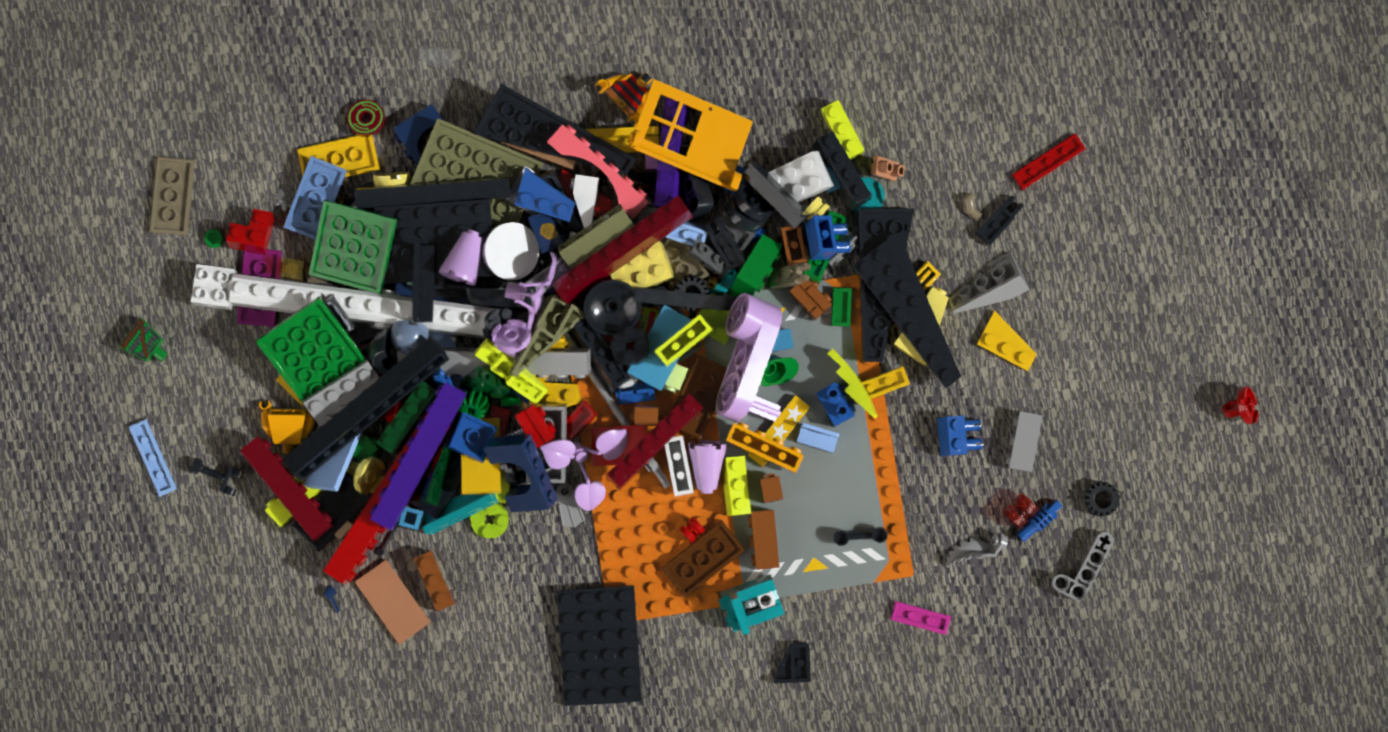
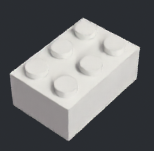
M820 151L810 152L768 172L798 203L834 187Z

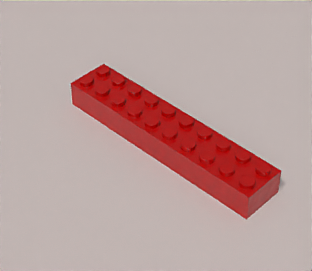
M415 429L412 436L416 437L419 430ZM408 442L323 570V572L342 584L351 583L357 575L355 570L358 566H363L368 558L365 556L368 550H373L378 543V540H376L379 533L383 534L387 529L372 521L370 512L375 504L378 505L381 501L379 495L384 487L388 488L391 482L388 480L391 473L399 468L400 464L398 461L403 453L406 454L410 448L407 446Z

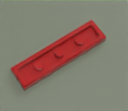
M1075 133L1013 173L1012 177L1023 191L1086 148Z

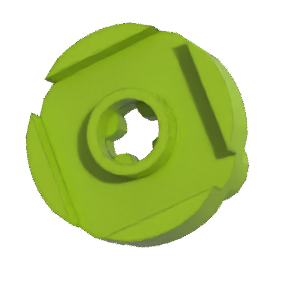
M496 503L470 516L471 526L474 532L481 537L487 539L497 538L507 529L509 523L508 512L502 504ZM487 514L489 516L494 515L495 517L492 525L484 522Z

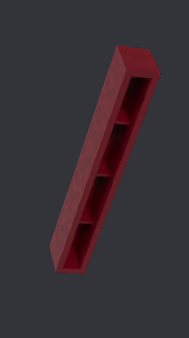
M679 195L554 281L552 283L553 287L565 303H571L597 283L693 218V215Z

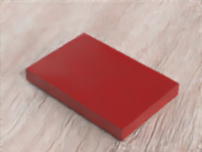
M648 425L591 428L592 449L599 451L596 448V440L605 431L625 429L628 437L624 452L616 459L606 460L603 454L596 455L592 453V466H615L648 434Z

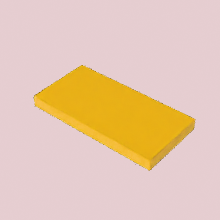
M357 135L297 149L302 175H304L311 156L346 169L347 172L344 178L380 170L372 135L370 137Z
M500 418L480 419L498 427L494 437H500ZM461 454L462 495L501 493L500 463L490 464L487 455L484 462L480 463Z

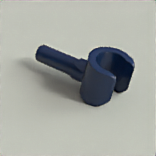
M330 585L325 589L324 594L331 602L335 612L338 613L340 609L333 598L337 592Z

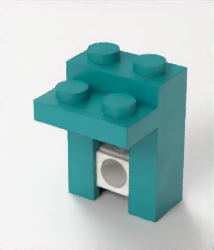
M771 574L720 592L721 599H718L721 609H726L728 616L724 617L728 628L732 627L734 632L741 630L743 635L751 633L749 627L785 614ZM764 595L770 596V598H769L768 601H766V602H761V601H760V599H761L762 596H764Z

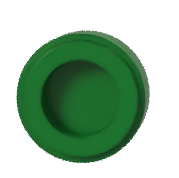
M210 229L206 232L204 241L210 248H219L224 242V236L219 230Z

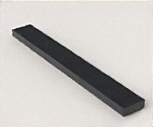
M509 177L355 188L356 208L359 209L510 198Z

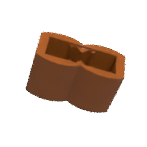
M635 405V409H631V422H634L635 425H658L659 406Z

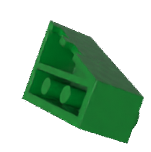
M763 234L738 273L729 294L737 298L743 293L755 296L756 292H760L765 284L763 282L765 277L769 278L774 269L772 265L774 262L777 264L783 255L780 253L783 245Z

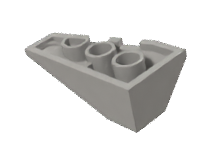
M1011 251L993 260L989 264L991 268L983 275L979 272L975 276L977 279L973 284H965L948 299L954 314L1013 299L1029 290L1025 277Z

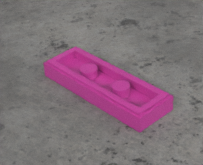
M895 601L890 620L946 635L951 616Z

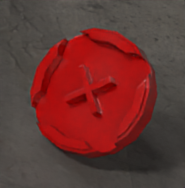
M1247 386L1240 387L1237 391V399L1225 403L1222 407L1225 417L1242 416L1247 425L1257 423L1259 419V411L1255 410L1257 399L1252 389Z

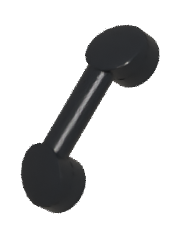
M875 527L872 531L851 533L840 529L834 534V542L839 546L846 545L849 540L873 539L877 543H883L886 541L888 534L883 527Z

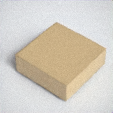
M347 521L334 535L338 539H343L353 524Z

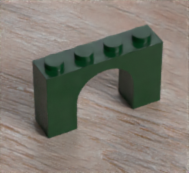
M424 381L419 384L379 438L377 444L396 456L407 440L405 439L413 425L427 409L430 402H435L437 390Z

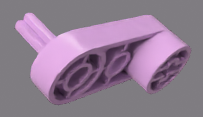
M743 293L736 298L726 319V334L737 339L717 395L716 413L738 422L749 411L775 422L776 418L780 416L781 406L755 395L780 329L782 311L778 306L747 293Z

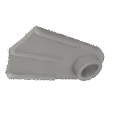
M567 483L560 484L556 489L562 526L575 528L585 520L581 507L575 500V492L572 486ZM563 488H567L569 491L566 496L561 494Z

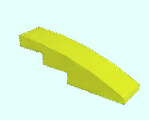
M486 338L475 351V356L490 365V370L504 378L507 385L533 403L536 402L537 404L548 392V389L526 368L517 377L509 375L515 359L507 356L505 352L499 351L489 339Z
M832 348L827 354L841 366L836 373L849 384L844 391L876 419L878 416L861 380L850 365Z

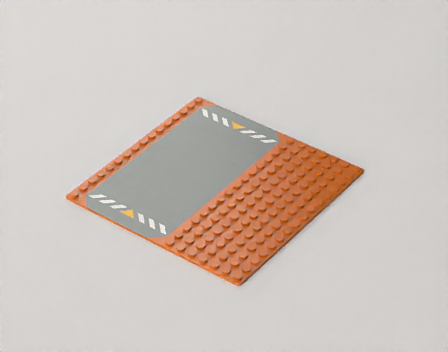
M859 275L821 280L817 287L821 293L825 291L831 299L833 288H852L850 327L831 326L832 306L814 321L789 294V291L795 286L777 290L765 289L756 292L754 296L781 308L782 322L779 330L791 329L794 349L773 352L770 356L776 358L792 357L796 359L799 365L797 374L789 382L767 387L759 384L755 396L781 406V413L795 395L810 406L809 410L783 441V446L789 449L793 446L801 450V454L804 455L797 472L792 473L767 461L764 467H761L748 456L750 452L726 442L733 423L738 424V422H742L749 426V430L753 432L759 430L763 433H766L774 423L749 411L741 421L735 422L718 415L715 408L701 440L720 441V445L726 442L724 458L745 456L751 512L774 510L780 568L756 570V566H752L751 555H755L754 547H750L749 536L753 535V529L748 528L747 517L751 516V513L727 517L722 469L717 489L713 490V493L704 494L701 493V490L697 489L688 442L694 441V445L699 444L698 439L681 431L674 436H683L694 491L693 494L678 497L674 495L665 446L653 458L671 483V486L666 489L652 470L648 472L644 466L619 491L606 477V474L614 466H592V453L588 452V457L584 462L590 483L599 481L604 485L606 491L603 501L592 510L604 587L634 585L637 620L721 607L718 599H721L720 592L771 574L779 598L913 576L914 572L885 395L871 399L878 415L875 419L861 405H856L855 400L847 393L844 396L847 402L851 401L856 409L853 412L855 416L836 427L831 423L816 395L817 392L835 382L838 385L842 384L844 389L849 386L836 373L841 366L827 354L832 348L850 365L861 382L881 375L879 362L862 363ZM651 307V309L659 310L658 307ZM669 307L677 312L675 307ZM680 307L685 316L689 318L690 309L687 311L685 308L682 309ZM696 308V317L701 308ZM708 335L702 339V346L699 351L683 362L676 363L688 369L684 382L698 354L727 368L737 339L729 337L726 344L723 345ZM699 342L695 344L692 348H696L699 345ZM622 365L627 372L628 368L625 365ZM571 375L572 384H578L582 402L586 400L598 413L580 433L583 447L588 446L592 449L591 428L622 425L588 375L584 378H575L574 375ZM664 387L662 391L654 388L655 400L621 404L618 407L631 426H635V423L631 422V409H635V405L659 406V424L671 412L680 392L676 390L675 393L665 390ZM614 392L611 396L617 404L616 392ZM802 423L839 433L834 453L798 443L797 439ZM648 426V433L656 426ZM774 473L775 477L779 476L783 500L764 504L760 479H763V475ZM694 516L705 528L702 534L696 536V539L692 542L694 543L722 520L746 551L685 598L662 570L663 566L692 544L679 528L682 525L688 524L689 519ZM875 527H883L888 534L886 541L883 543H877L873 539L849 540L846 545L839 546L834 542V534L840 529L851 533L872 531ZM764 595L760 601L769 600L770 596Z

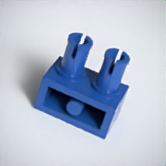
M831 215L813 216L805 224L811 260H829L835 253H850L851 246H847L850 245V241H836L835 235L847 234L848 228H844L847 227L846 223H833Z
M837 382L816 393L834 427L855 416L853 412L856 411L851 401L847 402L844 396L847 393L844 391L843 385H838Z
M964 416L937 418L940 457L968 454L967 450L982 449L983 444L975 445V443H982L981 438L966 439V431H980L981 425L974 426V424L981 423L979 419L965 420Z

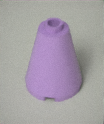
M468 230L461 234L439 269L441 275L458 282L466 280L468 285L476 284L481 246L479 233Z
M699 440V444L695 445L694 441L688 442L697 489L701 490V493L704 494L713 493V490H716L726 452V442L722 445L717 440Z

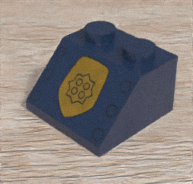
M543 213L528 217L543 256L550 255V252H557V246L565 242L566 239L563 232H558L556 226L559 224L555 217Z

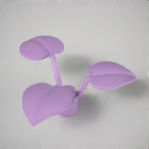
M550 252L552 265L549 276L544 282H519V285L508 282L505 297L514 299L516 303L528 309V328L530 331L534 321V314L537 313L541 303L544 286L550 287L554 278L556 255ZM540 286L535 294L527 293V288H523ZM525 296L533 299V307L522 301L525 299Z
M625 429L608 430L600 434L596 440V448L599 451L590 449L588 446L584 448L581 443H572L569 440H555L540 446L545 461L553 469L566 467L570 463V458L578 462L587 484H579L575 489L574 496L577 504L583 510H593L603 501L606 493L605 487L601 482L593 481L590 483V479L583 466V462L588 457V452L596 455L603 454L606 460L618 458L626 448L627 431Z

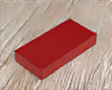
M586 400L567 417V438L570 441H573L598 415Z

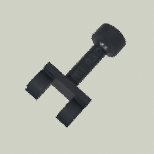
M197 457L190 469L192 473L198 474L202 472L220 481L222 480L223 483L219 491L231 496H235L237 491L227 486L231 475L242 479L245 473L230 466L227 474H222L205 466L203 460Z

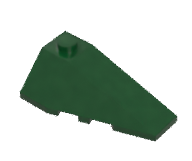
M449 429L412 494L413 501L438 507L452 450L447 448L454 432L453 430Z

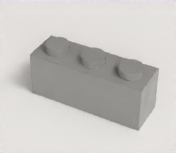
M1019 411L1018 415H1014L1012 426H1015V432L1010 435L1009 445H1012L1011 453L1007 452L1005 464H1008V469L1027 473L1032 472L1042 415Z

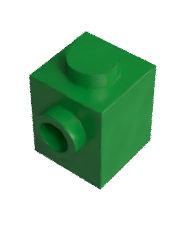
M365 435L358 441L353 456L359 463L367 457H378L377 452L380 449L377 447V440L374 436L369 437Z

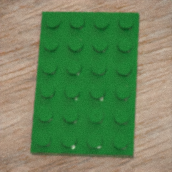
M319 296L256 339L257 345L302 403L304 399L367 360Z

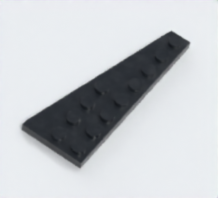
M502 83L474 134L597 167L583 158L561 155L547 142L562 124L565 126L569 124L577 131L575 135L579 139L585 138L591 144L589 148L594 152L598 150L604 155L605 158L603 160L608 165L610 163L614 164L619 169L618 173L627 175L636 159Z
M897 232L854 264L852 268L946 389L961 378V375L903 241Z

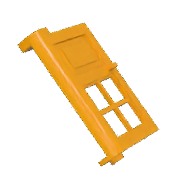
M653 79L635 130L630 133L627 142L630 143L629 147L735 192L738 190L742 179V174L735 170L753 121ZM660 95L679 102L672 122L653 115ZM683 104L702 112L695 132L676 124ZM651 119L670 126L663 147L644 139ZM674 129L693 136L686 156L667 149Z

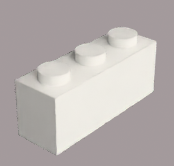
M683 436L673 437L665 445L674 495L678 497L693 494Z

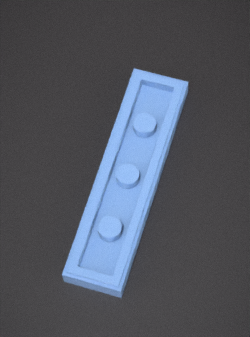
M147 419L129 426V430L158 496L161 497L176 490L177 487Z

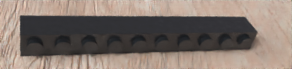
M431 336L423 340L418 347L409 352L400 362L393 365L388 372L379 377L370 387L363 390L358 397L350 401L340 412L333 415L316 432L304 439L299 446L291 450L283 458L291 473L301 481H304L445 364L450 358L441 345Z

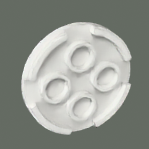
M514 222L502 223L491 230L483 244L484 262L487 268L496 276L504 280H518L527 276L535 268L539 258V244L533 232L526 226Z

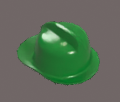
M770 356L760 385L767 387L789 382L798 372V362L792 357L776 358Z

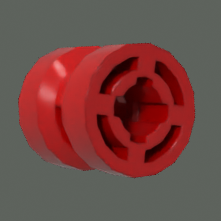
M692 516L689 519V523L682 525L679 530L692 543L698 534H702L705 531V528Z

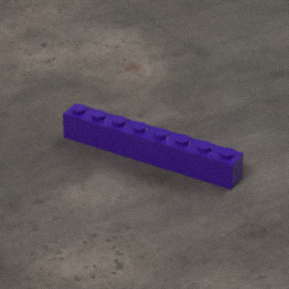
M446 382L438 387L435 393L437 395L435 402H430L426 409L428 415L425 420H420L416 428L419 430L416 437L412 436L407 444L410 448L406 454L403 453L398 461L400 464L399 468L391 473L388 479L391 481L388 488H383L379 495L381 501L378 505L375 504L370 512L372 521L391 531L396 526L467 395Z

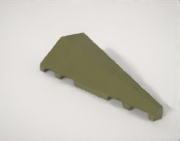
M555 294L548 295L531 328L530 343L520 350L509 375L513 377L519 376V373L526 367H529L536 358L545 353L562 338V335L572 329L579 320L585 317L584 312L573 304L565 303Z

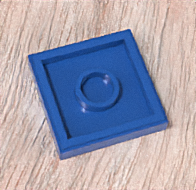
M462 412L447 448L483 463L486 457L484 446L495 436L498 427Z

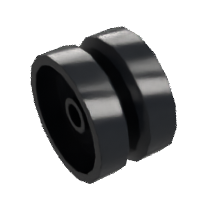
M750 183L742 184L735 192V196L726 205V212L730 220L741 229L749 232L759 231L775 211V208Z

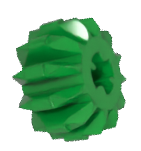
M466 389L464 393L467 395L459 408V414L461 415L462 412H465L478 419L485 417L490 406L487 395H482V392Z

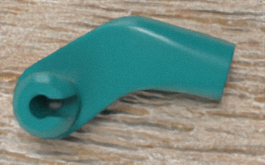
M728 270L714 289L708 288V295L710 293L715 295L727 293L738 275L737 270Z

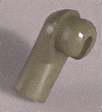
M967 193L962 199L963 211L978 221L982 213L974 208V194Z

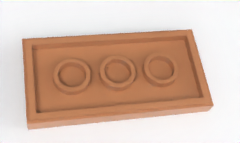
M387 560L355 581L399 645L431 623Z

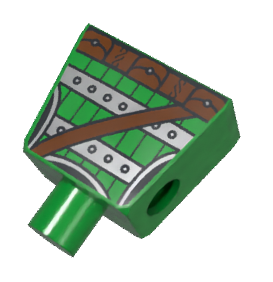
M141 317L119 345L121 349L147 362L152 357L163 362L168 355L161 348L165 340Z

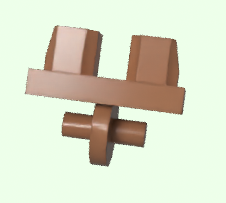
M880 156L873 157L874 162L870 166L871 175L896 182L897 177L904 176L905 166L899 165V162Z

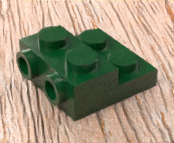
M476 366L460 381L459 386L465 390L482 392V395H487V399H501L510 392V386L506 384L504 378L493 371Z

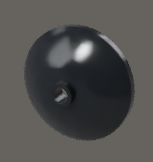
M609 279L597 283L590 289L584 301V314L588 324L596 332L606 336H615L620 330L628 326L634 328L640 319L642 311L641 302H634L635 289L630 284L617 279ZM615 302L616 306L612 308L609 306V303Z

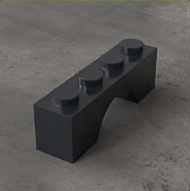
M832 131L818 138L812 148L814 151H820L824 163L834 172L840 185L841 197L849 210L852 211L866 204L872 195L834 132Z

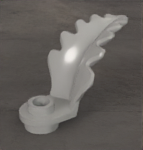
M998 532L992 537L991 543H986L975 537H971L970 542L961 540L960 547L954 545V551H949L950 557H947L946 567L949 568L952 564L954 565L964 558L969 560L972 557L978 559L988 556L996 557L1000 550L1003 551L1006 548L1008 537L1004 533Z

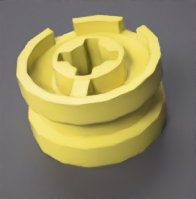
M818 196L807 207L806 211L810 215L806 219L809 221L813 216H823L830 206L827 203L824 204Z

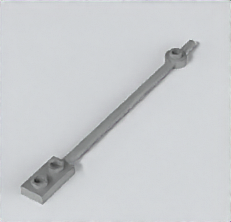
M543 294L541 296L539 310H541L546 300ZM567 331L563 336L569 342V348H579ZM591 367V372L588 376L622 426H631ZM652 458L645 467L648 472L652 470L666 489L671 486V483L655 459Z

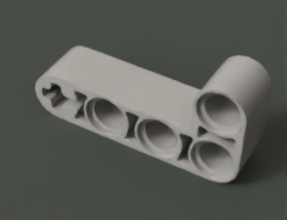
M1108 532L1097 534L1074 579L1063 574L1055 575L1051 580L1052 588L1072 600H1083L1113 545V536ZM1106 536L1108 544H1104L1101 549L1105 550L1103 553L1101 550L1095 549V546L1100 547L1102 543L1100 538ZM1094 552L1100 556V560L1096 564L1090 559L1091 554ZM1085 569L1091 573V578L1087 581L1081 576L1082 571ZM1059 577L1065 581V586L1061 589L1055 584L1056 579ZM1076 586L1082 589V595L1078 598L1072 592Z

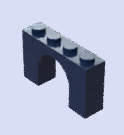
M433 104L393 128L396 132L393 135L398 144L403 143L406 148L404 153L409 161L413 159L417 165L421 158L419 153L420 140L427 132L433 129L437 118L442 120Z
M531 434L492 437L484 446V451L490 464L513 463L521 467L529 476L531 484L512 486L504 496L511 512L549 510L558 499L557 494L554 491Z

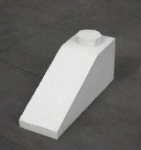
M576 174L575 178L571 179L570 189L573 190L575 202L585 228L593 223L600 178Z

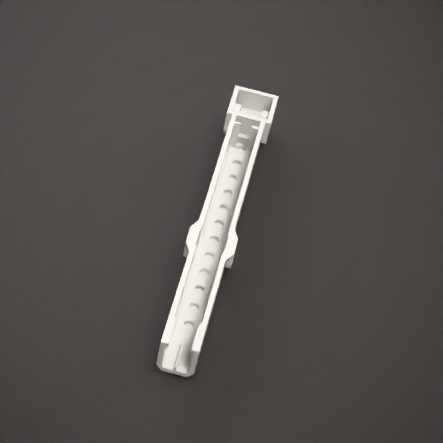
M196 264L191 303L193 305L232 310V306L294 314L318 296L322 301L334 296L353 322L369 323V326L377 330L391 328L393 322L408 320V324L418 325L412 319L413 297L400 296L396 291L383 289L381 294L368 291L237 274L235 269ZM434 300L433 323L421 324L427 326L429 332L485 339L483 335V328H485L484 319L495 308Z

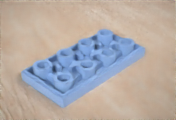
M362 433L307 477L304 485L312 489L338 491Z

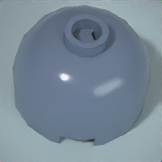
M408 320L393 322L390 330L392 345L401 351L402 354L407 355L429 337V328L421 323H418L417 326L408 324Z

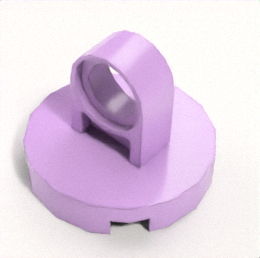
M508 320L507 324L501 326L500 323L494 328L492 340L494 346L499 351L505 352L507 356L517 358L520 350L530 343L531 333L525 322Z

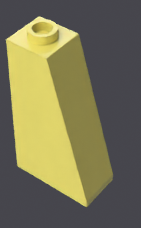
M932 287L927 295V299L940 326L948 297L945 296L947 293L943 289ZM901 333L893 346L925 367L927 365L905 335Z

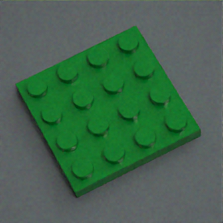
M324 200L308 275L381 294L397 219Z

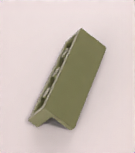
M619 204L557 246L568 266L573 269L628 231L634 224L627 216L623 206Z

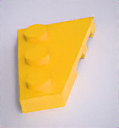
M994 311L977 345L1028 371L1037 354Z
M544 382L543 385L548 389V392L538 402L567 403V407L581 404L582 397L578 384Z

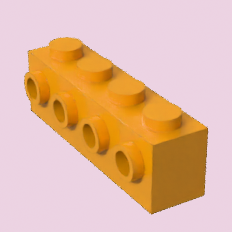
M738 422V424L733 423L726 442L792 473L797 472L804 457L801 454V450L793 446L789 449L783 446L784 442L776 438L770 440L766 438L767 434L759 430L753 432L748 429V425L742 422Z

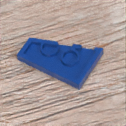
M526 167L514 205L570 222L576 202L553 188Z

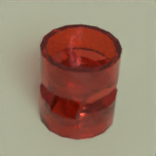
M1021 492L1014 499V504H1009L1003 511V514L1021 529L1028 522L1027 518L1032 517L1039 508ZM1018 509L1023 512L1021 515L1016 512Z

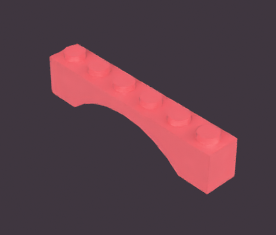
M562 124L547 142L561 155L580 157L600 168L614 186L618 204H621L626 213L634 219L649 202L646 199L648 195L640 188L637 191L632 186L634 182L626 175L621 177L618 174L619 169L612 163L608 165L603 160L605 156L598 150L592 151L589 148L591 144L583 137L579 139L575 135L577 131L569 124L567 126Z

